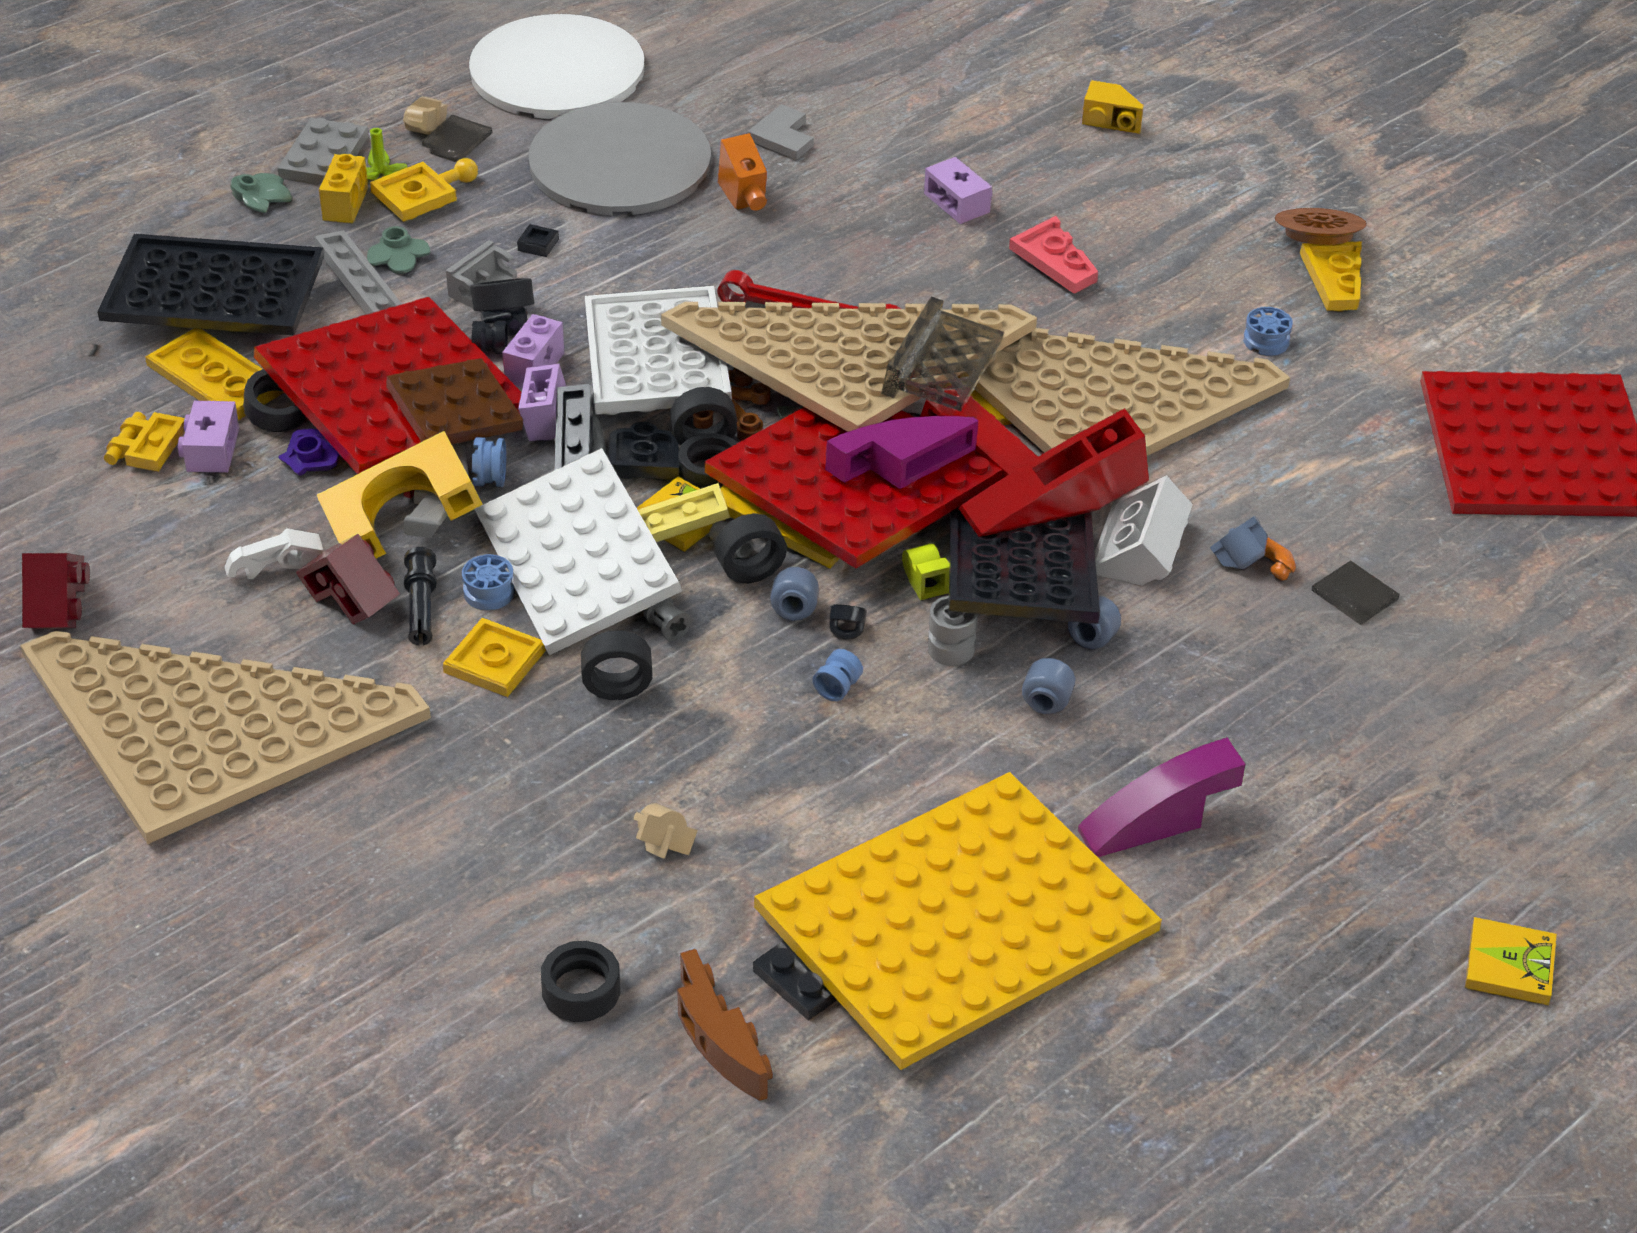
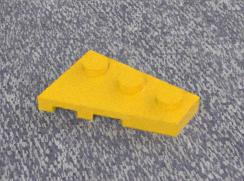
M1362 241L1335 245L1302 243L1300 249L1301 258L1327 311L1358 310L1361 290L1360 253Z

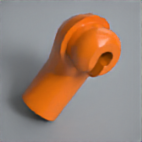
M1268 537L1264 556L1275 562L1270 569L1272 574L1282 581L1286 580L1289 574L1294 573L1296 570L1293 554Z

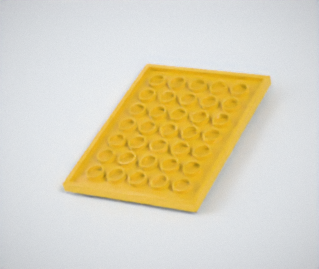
M1010 772L754 896V908L813 973L821 977L823 985L900 1070L1160 931L1162 919Z

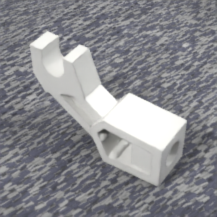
M286 528L278 536L244 547L239 546L229 554L225 564L227 577H235L236 571L239 568L246 567L247 579L253 580L267 564L276 561L279 562L282 568L300 569L323 552L319 534Z

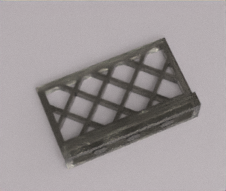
M931 296L888 364L881 394L895 398L898 391L901 390L962 411L1001 344L1004 332L942 310L944 301ZM946 324L958 330L947 331L943 325ZM976 337H983L992 341L979 343ZM965 339L968 342L966 345L958 346L955 341ZM944 342L947 348L937 349L934 344ZM976 353L980 358L968 360L966 355ZM955 357L958 362L947 363L944 358ZM934 360L937 365L926 367L922 361ZM966 371L969 376L958 378L955 373ZM944 374L948 380L936 381L933 376ZM923 378L926 383L919 384L911 381V379ZM955 389L960 396L956 397L944 391Z

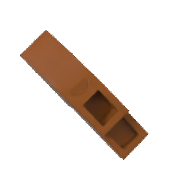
M696 949L680 953L681 981L684 987L677 989L678 1016L687 1034L705 1059L725 1079L759 1101L767 1099L768 1080L773 1079V1073L767 1055H760L757 1049L759 1043L754 1024L752 1022H745L739 1007L728 1010L723 995L715 994L713 989L715 981L709 963L702 964Z

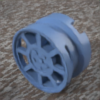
M1259 307L1252 310L1246 319L1243 340L1245 346L1249 350L1255 348L1259 350L1260 355L1266 356L1285 352L1289 347L1290 333L1293 325L1292 318L1285 311L1274 307ZM1260 314L1261 317H1254V315Z
M476 437L473 447L478 449L472 454V472L477 474V478L473 477L474 486H484L485 483L496 481L497 487H503L506 475L505 439L498 438L495 446L494 441H486V438Z
M493 554L480 555L469 560L462 569L463 591L466 602L480 610H496L509 604L515 595L511 563L504 557ZM471 567L474 568L471 572H468Z

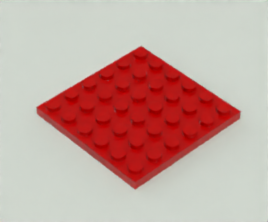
M430 297L420 298L412 302L254 347V359L357 474L421 443V440L386 387L387 376L482 358L519 412L518 408L522 392L475 343H472V340Z
M1422 371L1420 383L1452 514L1637 517V423L1621 374Z
M806 407L799 409L705 461L706 474L855 569L961 506L1001 480L1003 476L1002 468L972 451L901 489L871 469L844 483L825 470L827 440L848 431ZM901 410L883 422L913 418V416Z

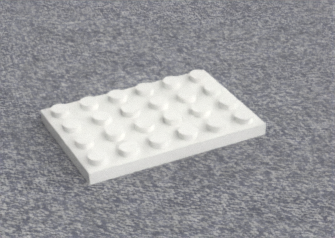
M714 286L585 296L595 414L616 415L620 412H650L656 409L672 408L679 396L697 387L720 389L729 395L732 400L727 363L661 326V314L683 302H698V307H717Z
M602 448L475 509L497 555L504 557L511 563L513 567L512 583L540 639L543 640L542 642L549 656L682 592L678 579Z

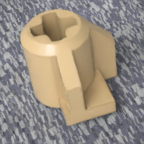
M420 97L405 110L403 118L405 128L408 131L437 136L441 126L446 124L447 104H443L441 100Z
M658 803L647 805L641 812L635 813L634 820L638 821L639 828L636 838L645 841L646 851L664 859L668 849L685 855L690 854L698 830L688 827L681 813Z

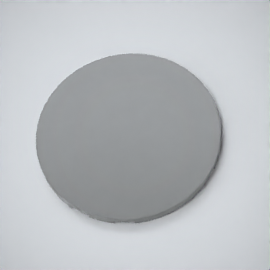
M613 102L582 107L553 119L534 137L529 148L528 158L533 181L543 193L556 202L572 208L573 205L586 208L587 213L613 216V212L631 211L632 215H638L670 207L693 194L698 189L697 186L702 180L707 178L710 172L711 148L703 131L681 114L649 104Z

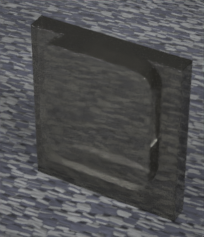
M451 115L422 140V146L429 148L430 153L435 156L457 162L470 154L493 131L491 127Z
M1351 560L1312 585L1311 590L1360 625L1393 604L1400 596L1395 590Z

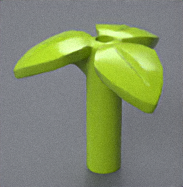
M372 128L370 130L372 148L368 156V164L371 167H366L367 179L376 180L379 174L387 176L407 168L408 166L405 163L389 165L390 158L384 150L382 129Z

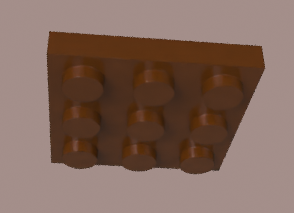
M482 358L387 376L386 387L421 442L443 431L446 433L450 443L456 444L475 440L476 437L486 438L521 431L523 428L524 419Z

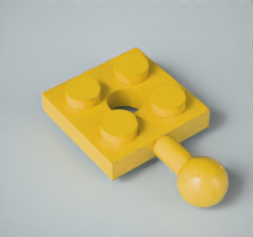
M462 158L456 162L454 169L438 175L425 162H420L371 181V193L404 222L457 201L456 190L449 184L457 180L464 183L472 182L478 175V166L472 159Z

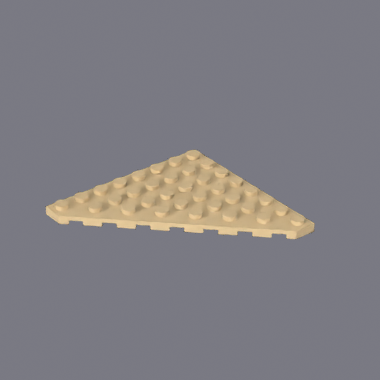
M683 302L661 314V326L848 432L883 422L1035 330L1037 324V317L1013 305L998 304V310H979V304H952L951 310L932 309V304H905V309H886L885 303H859L858 309H839V303H812V308H792V303L765 302V308H745V302H718V307H698V302Z
M1036 328L959 375L1044 453L1125 408L1145 435L1147 456L1287 389L1290 382V377L1268 359L1254 358V363L1234 360L1235 355L1208 351L1207 356L1187 354L1188 348L1161 345V349L1157 350L1141 347V342L1115 339L1114 343L1094 341L1095 336L1071 332H1068V337L1048 335L1049 329Z
M61 631L51 632L20 645L23 657L147 844L431 718L430 707L411 684L396 683L395 687L376 685L375 679L345 675L343 679L324 677L323 671L294 667L292 672L273 669L272 663L243 659L241 664L224 662L219 655L193 651L190 656L172 654L171 648L141 644L140 648L121 646L120 640L91 636L89 641L73 639L70 633Z

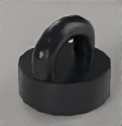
M833 604L829 618L831 633L841 639L857 638L864 631L867 610L857 606ZM841 621L856 623L853 630H843L838 627V623Z

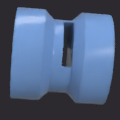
M845 649L834 650L826 660V665L820 667L813 676V685L824 698L830 701H840L849 692L850 685L855 684L863 674L862 663L850 651Z

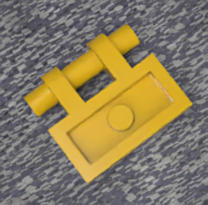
M135 412L132 417L126 418L120 426L121 432L118 437H113L108 443L104 461L110 465H115L119 459L125 457L127 466L159 472L178 444L179 437L185 434V418L154 412L150 419L146 420V416L143 413Z

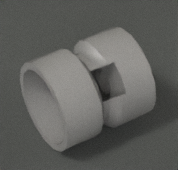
M949 595L937 599L930 607L928 653L932 659L940 664L958 666L971 660L975 653L978 614L949 611Z

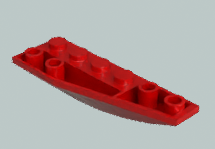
M1124 408L1023 465L962 504L959 510L979 537L1100 510L1149 481L1145 435Z

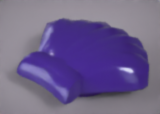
M318 429L296 430L293 433L287 451L279 455L278 458L289 465L297 475L301 476L307 471H328L333 469L339 463L340 454Z

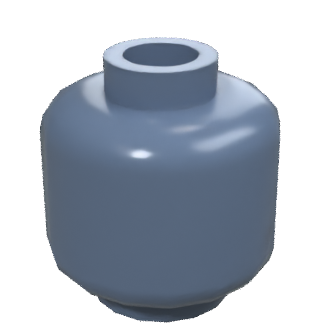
M789 567L782 570L774 579L770 596L772 608L779 616L791 621L803 620L809 617L817 605L819 596L818 581L810 571L804 568Z
M1099 596V624L1068 621L1070 636L1077 644L1084 648L1097 649L1105 646L1115 636L1121 626V614L1118 607L1113 601L1104 596Z
M1039 659L1028 670L1022 687L1023 698L1038 713L1050 714L1060 712L1070 701L1075 687V675L1066 663L1058 659Z

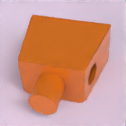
M750 133L721 139L718 171L719 186L736 209L750 207L751 210L757 211L764 208L767 204L765 197L767 170Z

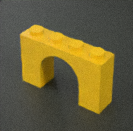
M444 431L317 494L338 542L340 543L359 534L362 540H365L371 546L376 559L385 555L386 552L376 534L374 521L380 508L396 495L410 490L430 491L440 499L451 521L483 505Z

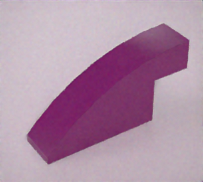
M959 416L913 417L861 427L827 440L825 470L845 483L871 469L901 489L974 451L977 443L978 420L974 417Z
M1228 737L1192 749L1151 769L1123 787L1088 815L1078 825V832L1087 847L1097 857H1101L1201 828L1206 796L1242 786L1246 764Z

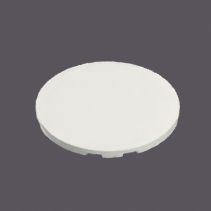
M549 14L516 20L487 34L473 49L469 68L474 88L485 100L494 106L517 115L521 111L534 114V118L555 119L559 115L582 107L622 102L636 90V85L643 79L645 64L641 46L632 35L622 28L607 21L588 16Z

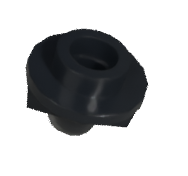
M524 307L480 313L481 321H484L486 324L506 321L508 336L517 334L528 320L527 309Z

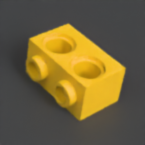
M334 154L319 188L323 221L354 223L369 188L365 157L353 156L351 154Z

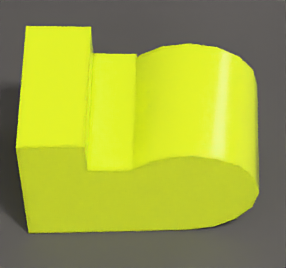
M927 544L903 551L902 561L905 573L920 600L949 593V562L946 558H940L934 544ZM925 578H932L937 584L933 587H925Z

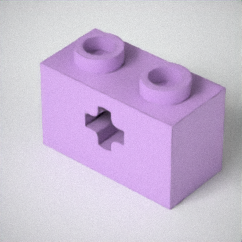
M953 157L925 168L924 194L959 224L990 213L992 186L959 159Z
M532 314L502 352L504 374L516 387L523 388L526 368L557 364L564 355L562 322Z
M560 364L526 368L518 409L521 417L524 419L523 424L529 441L552 440L555 438L557 387L566 386Z
M194 401L190 415H185L184 437H179L178 440L179 457L184 458L187 472L228 473L239 432L235 401Z

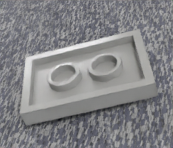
M310 118L278 166V176L283 179L321 185L334 154L357 156L369 137L368 127L355 125L351 122L342 123L329 121L324 118Z

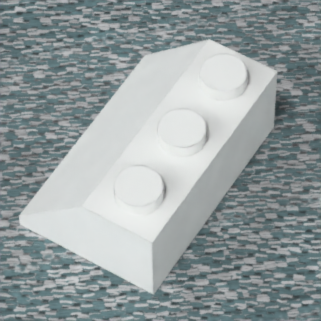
M1167 475L1113 502L1095 549L1096 572L1098 576L1144 585L1155 579L1161 580L1171 572L1172 564L1180 547V540L1184 528L1188 524L1187 519L1193 504Z

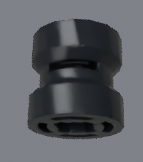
M473 321L472 343H475L483 353L490 351L492 348L496 354H503L502 352L508 346L507 322L496 321L491 327L490 324H486L484 321Z

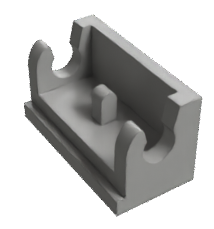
M488 240L446 270L448 296L473 308L470 285L517 278V271L506 266L502 261L503 259L506 262H510L513 260V256L506 250L495 246L494 242Z

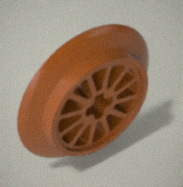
M1325 208L1289 209L1275 216L1276 222L1285 228L1286 235L1291 239L1319 245H1335L1349 242L1353 239L1354 233L1361 231L1367 226L1366 221L1357 215Z

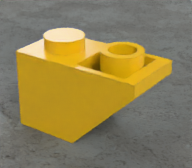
M1091 80L1084 98L1082 124L1140 134L1144 105L1121 85Z

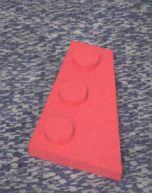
M1057 216L1010 238V250L1073 294L1096 283L1098 280V270L1082 250L1076 249L1072 243L1073 237L1068 231L1064 232L1061 229V222Z

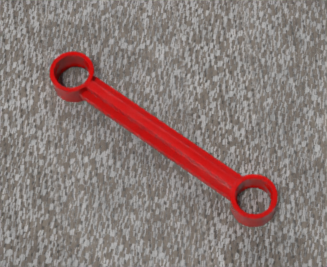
M739 270L727 272L717 288L718 297L722 302H745L746 304L747 301L764 305L765 302L792 303V308H812V303H839L754 284L749 275ZM728 284L738 286L744 294L732 291ZM839 303V309H858L857 306ZM886 304V309H901L896 305Z

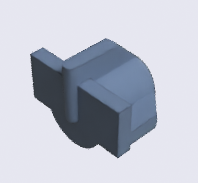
M1253 516L1237 528H1231L1229 533L1212 545L1210 549L1223 566L1244 570L1265 555L1268 534L1261 526L1258 518Z

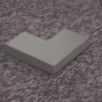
M783 104L747 131V134L750 133L755 144L794 160L799 159L814 146V137L796 131L806 123V114Z

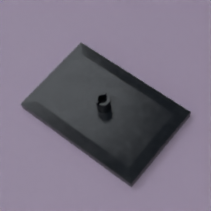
M134 233L97 311L99 321L294 336L325 257L324 248Z
M959 507L950 512L949 611L1099 624L1100 606L1091 512L979 537L959 510Z

